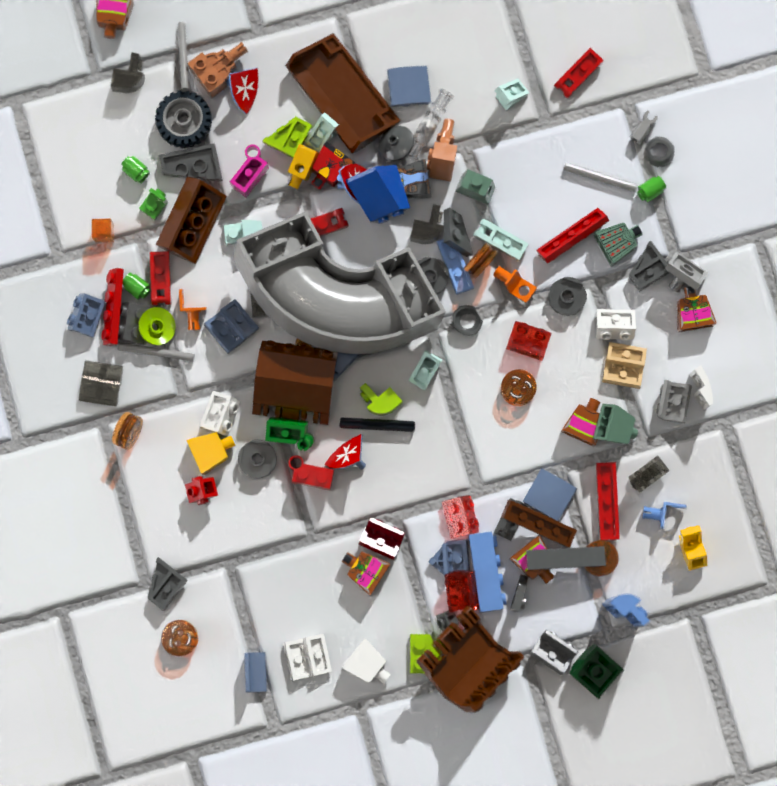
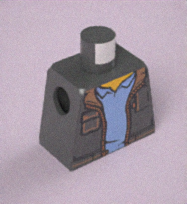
M426 159L398 167L407 198H432Z

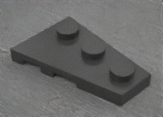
M215 143L159 155L163 175L223 181Z

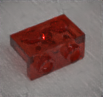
M515 321L506 349L543 361L552 333L542 328H536L526 323Z
M470 495L441 502L450 539L479 533V522L475 517L474 503Z
M454 570L445 574L449 612L463 610L466 606H470L474 611L479 609L475 571Z

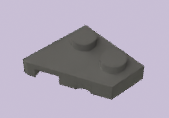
M449 207L444 210V243L462 255L469 257L473 255L462 215Z
M520 575L511 603V611L519 612L520 609L525 607L527 598L524 595L528 580L527 576Z

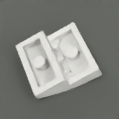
M699 366L689 375L699 389L693 395L703 410L713 404V395L708 377L702 366Z
M324 633L283 643L292 681L332 672Z

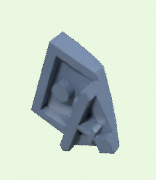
M454 540L443 543L442 547L428 562L450 580L469 579L468 540Z

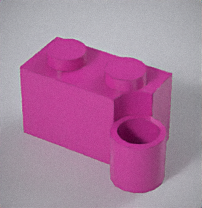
M253 144L246 147L245 155L247 160L230 180L231 187L246 198L269 169L268 163L261 158L259 147ZM251 150L258 152L255 157L248 156V153Z

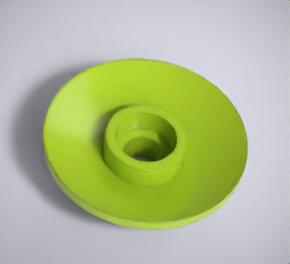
M150 308L139 319V332L143 339L152 345H163L169 342L175 334V320L170 312L164 308ZM153 324L157 325V330L152 328Z

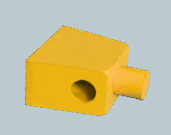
M299 144L288 169V173L292 174L288 183L289 186L299 189L302 180L308 182L312 174V166L319 155L317 151ZM304 166L303 172L299 173L298 168Z
M217 432L187 440L202 475L207 474L229 459L226 450L236 446L231 435L221 440Z

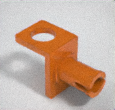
M499 266L494 272L493 276L505 283L508 292L525 303L530 300L537 290L536 286L524 280L516 269L511 274ZM523 286H527L530 289L529 293L525 296L519 294V290Z
M179 289L180 311L188 313V330H194V327L195 330H199V312L207 310V307L184 308V291Z

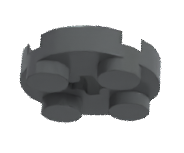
M432 257L420 259L418 263L425 276H427V272L435 274L433 281H428L436 295L439 294L448 284L449 272L446 265L441 260Z
M564 277L552 284L548 294L549 304L558 314L565 316L575 315L584 307L587 293L579 280L572 277ZM567 291L571 292L570 296H572L573 299L565 301V298L562 297V294H566Z
M256 439L249 441L240 449L238 463L241 470L247 476L263 478L270 475L277 463V455L274 448L268 442ZM257 454H260V457L263 458V461L259 462V464H255V461L252 460V457H256Z

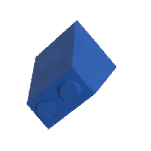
M397 165L375 166L346 179L349 188L370 222L378 221L379 224L389 221V217L404 215V211L410 209Z

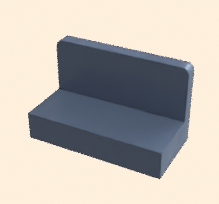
M265 652L244 653L246 693L267 691Z

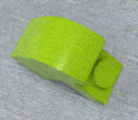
M366 383L360 387V396L365 402H371L367 406V410L374 415H388L403 402L390 387L379 397Z

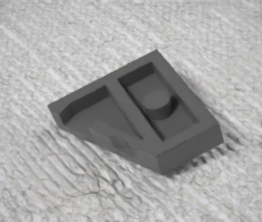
M652 241L648 242L646 249L640 255L635 267H633L629 274V278L639 292L670 273L665 270L667 262Z
M158 557L148 599L165 611L188 580Z

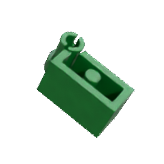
M270 417L266 423L265 441L288 444L297 443L300 451L303 449L306 451L314 444L313 435L308 433V421Z

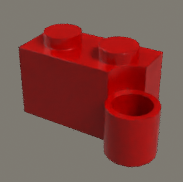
M294 455L289 459V467L294 471L293 483L331 490L334 470L304 464L303 459L298 455ZM294 459L302 461V465L297 469L291 466V462Z

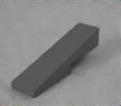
M605 546L526 550L527 570L606 566Z

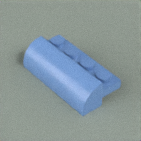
M618 595L607 599L602 604L615 618L625 617L634 627L645 626L650 621L647 618L649 614L641 606L636 607L641 599L634 595Z

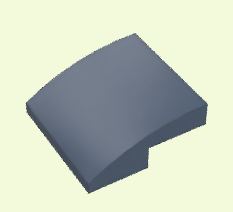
M427 66L398 67L387 70L391 106L431 103Z
M236 299L204 323V326L227 354L259 329Z
M541 468L523 502L559 522L577 488Z

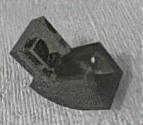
M131 52L129 70L113 68L110 85L113 92L132 93L142 87L145 76L144 73L139 72L143 69V60H141L139 53Z
M433 204L429 222L414 219L410 242L430 244L440 238L444 230L443 225L437 224L442 221L443 212H440L441 206Z
M656 456L628 478L632 487L641 493L669 472V469L660 457Z

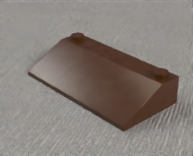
M334 33L293 53L285 65L321 114L326 113L339 124L335 132L352 154L369 145L401 121Z

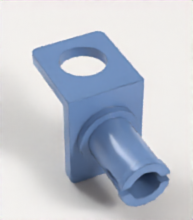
M664 502V506L661 509L644 506L643 511L651 514L643 513V519L660 520L661 529H664L667 507L687 509V505Z

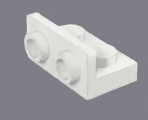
M597 309L596 339L633 340L636 331L635 310Z
M212 391L199 427L227 437L232 429L235 415L239 410L240 401L232 396Z

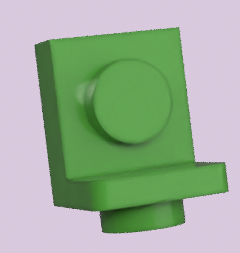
M150 188V194L139 207V210L156 220L168 201L165 198L166 194L159 189L155 191Z

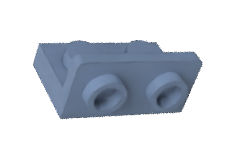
M85 293L76 296L73 302V313L69 315L67 320V330L94 337L105 301Z

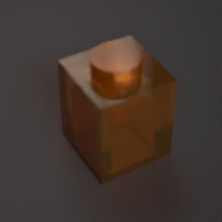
M111 218L92 219V239L95 242H114V223Z

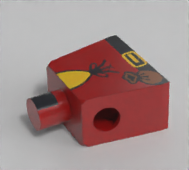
M326 141L312 166V172L317 176L311 184L321 190L326 182L334 187L339 182L337 180L338 171L343 166L355 164V162Z

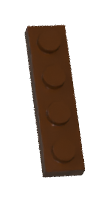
M512 500L507 501L501 518L568 548H570L577 532L572 527Z

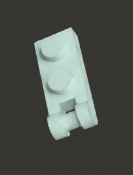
M482 219L479 223L481 226L478 230H475L473 236L519 261L528 247V243L493 223ZM487 229L492 231L490 236L485 234Z

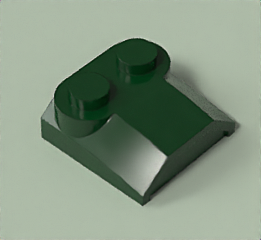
M593 644L575 661L569 674L597 699H600V696L624 669L601 648Z

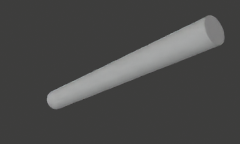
M179 22L181 90L186 92L189 90L185 22Z
M565 163L563 169L636 192L638 186Z
M120 342L118 344V350L187 361H194L195 354Z

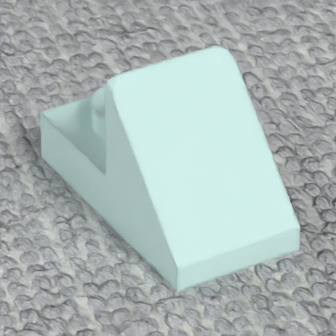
M519 79L503 84L495 90L496 98L506 110L529 94Z
M323 113L305 142L320 153L326 141L329 143L336 136L335 130L339 124L326 113Z
M241 220V223L223 225L226 245L236 244L238 239L262 230V222L256 220Z
M425 350L408 381L426 390L440 367L442 359Z

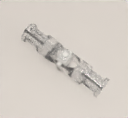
M439 89V95L435 102L431 103L413 135L414 146L406 157L415 162L419 160L418 156L422 149L426 148L447 111L448 103L454 98L450 92L444 89Z

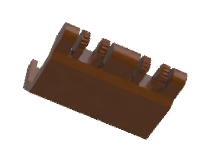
M262 340L255 373L252 414L261 416L262 405H264L263 416H268L269 406L276 407V418H280L281 408H283L282 418L299 420L300 410H302L301 420L305 421L307 419V411L314 412L313 423H318L319 413H321L320 424L328 425L338 352L313 348L312 346L304 347L292 343L284 344L272 340Z
M466 606L457 616L464 630L462 631L457 624L451 622L449 627L432 643L433 648L440 656L437 658L430 650H425L416 662L445 699L465 712H478L484 706L483 703L487 698L492 697L496 693V688L506 682L508 675L521 665L520 662L524 656L520 651H509L499 645L481 624L478 614L470 606Z

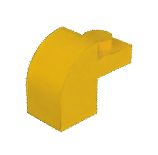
M700 526L687 527L680 530L679 542L688 570L707 566V553L702 544Z

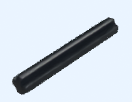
M341 417L339 422L340 428L415 431L414 421Z

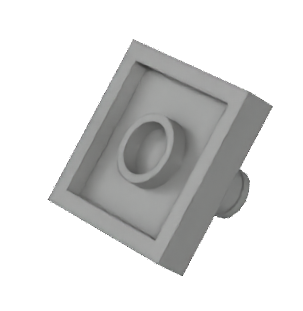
M677 251L665 267V270L675 276L669 287L673 289L676 283H678L674 289L676 292L680 291L684 283L697 290L708 273Z

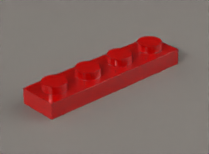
M596 208L536 251L548 264L565 251L571 249L575 244L587 238L588 235L609 222V219L604 212Z
M121 268L109 270L106 277L108 288L105 293L106 310L103 313L105 323L101 334L103 345L105 346L118 344L124 269Z
M616 462L596 463L600 540H619Z

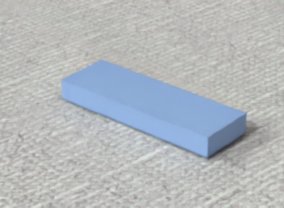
M444 239L438 240L437 245L444 264L448 269L455 294L458 295L474 289L462 254L445 244Z

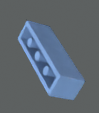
M492 531L468 535L479 611L487 612L504 609L503 605H506L505 593H501L500 588L504 584L502 574H498L497 568L501 564L499 554L495 555L494 547H498L496 535L493 536Z

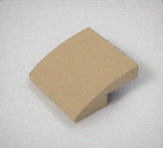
M609 342L602 382L640 389L647 349Z

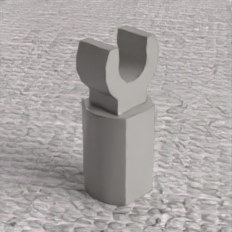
M648 110L643 115V122H639L630 136V139L637 144L643 142L651 129L650 125H654L658 119V116H655L653 120H649L647 116L650 111Z

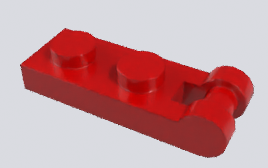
M589 48L554 84V87L557 90L560 89L568 99L604 60L594 50ZM567 80L572 83L570 87L565 84Z
M343 208L311 218L319 236L349 227L347 220L343 216L345 214ZM336 218L338 223L333 225L331 219Z
M169 251L150 252L152 306L158 305V303L171 305ZM164 290L165 296H158V291Z

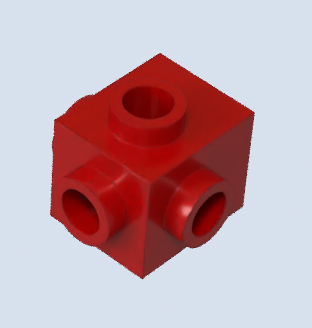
M203 476L192 478V482L185 484L189 503L197 502L198 505L209 503L210 498L218 496L214 477L203 479Z

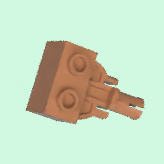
M240 42L229 52H225L224 49L218 53L214 52L207 55L202 52L188 62V66L207 93L213 98L227 88L226 81L231 71L236 68L235 61L245 53H248V50Z
M444 119L441 133L437 134V142L434 144V149L430 148L427 162V170H430L429 178L451 182L457 152V145H452L454 142V136L452 135L454 120Z

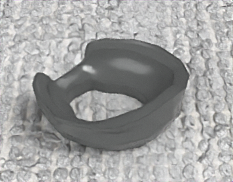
M655 137L645 147L649 163L653 166L665 167L674 158V146L667 138ZM659 143L667 147V154L662 158L653 157L651 154V148Z
M459 306L452 316L454 328L463 335H474L481 329L483 321L474 306ZM465 314H473L477 320L474 326L469 329L462 327L460 324V318Z

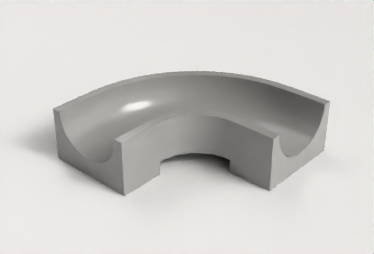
M306 211L236 241L233 260L256 302L278 326L301 341L315 347L346 354H367L390 350L438 330L446 313L410 247L376 261L375 265L370 268L351 269L341 266L329 258L322 249L324 243Z

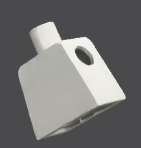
M365 638L342 667L344 670L368 683L375 677L384 684L391 675L382 668L386 660Z

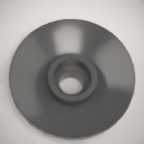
M404 126L390 128L382 135L379 141L380 154L389 161H398L405 158L414 146L413 133Z

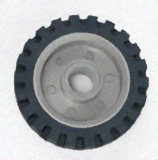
M178 90L177 93H170L168 97L166 95L163 98L164 100L160 101L155 115L156 126L162 138L170 145L178 148L179 146L182 148L189 146L191 148L195 144H200L201 140H205L212 126L211 111L206 101L200 95L198 96L197 93H191L190 91L182 92ZM188 116L189 118L187 122L181 123L179 122L180 117Z

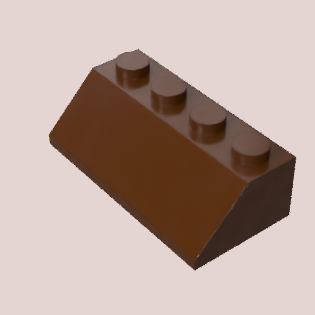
M187 177L156 245L177 257L196 264L227 196L201 179Z

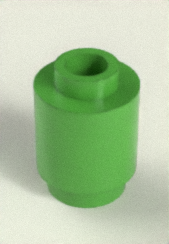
M135 156L126 157L121 164L123 166L122 171L135 182H144L150 174V171L147 170L148 167Z
M660 176L652 177L638 186L639 191H637V194L642 201L650 202L664 192L666 184Z
M130 272L123 279L122 285L124 289L137 300L145 299L150 293V285L137 274Z

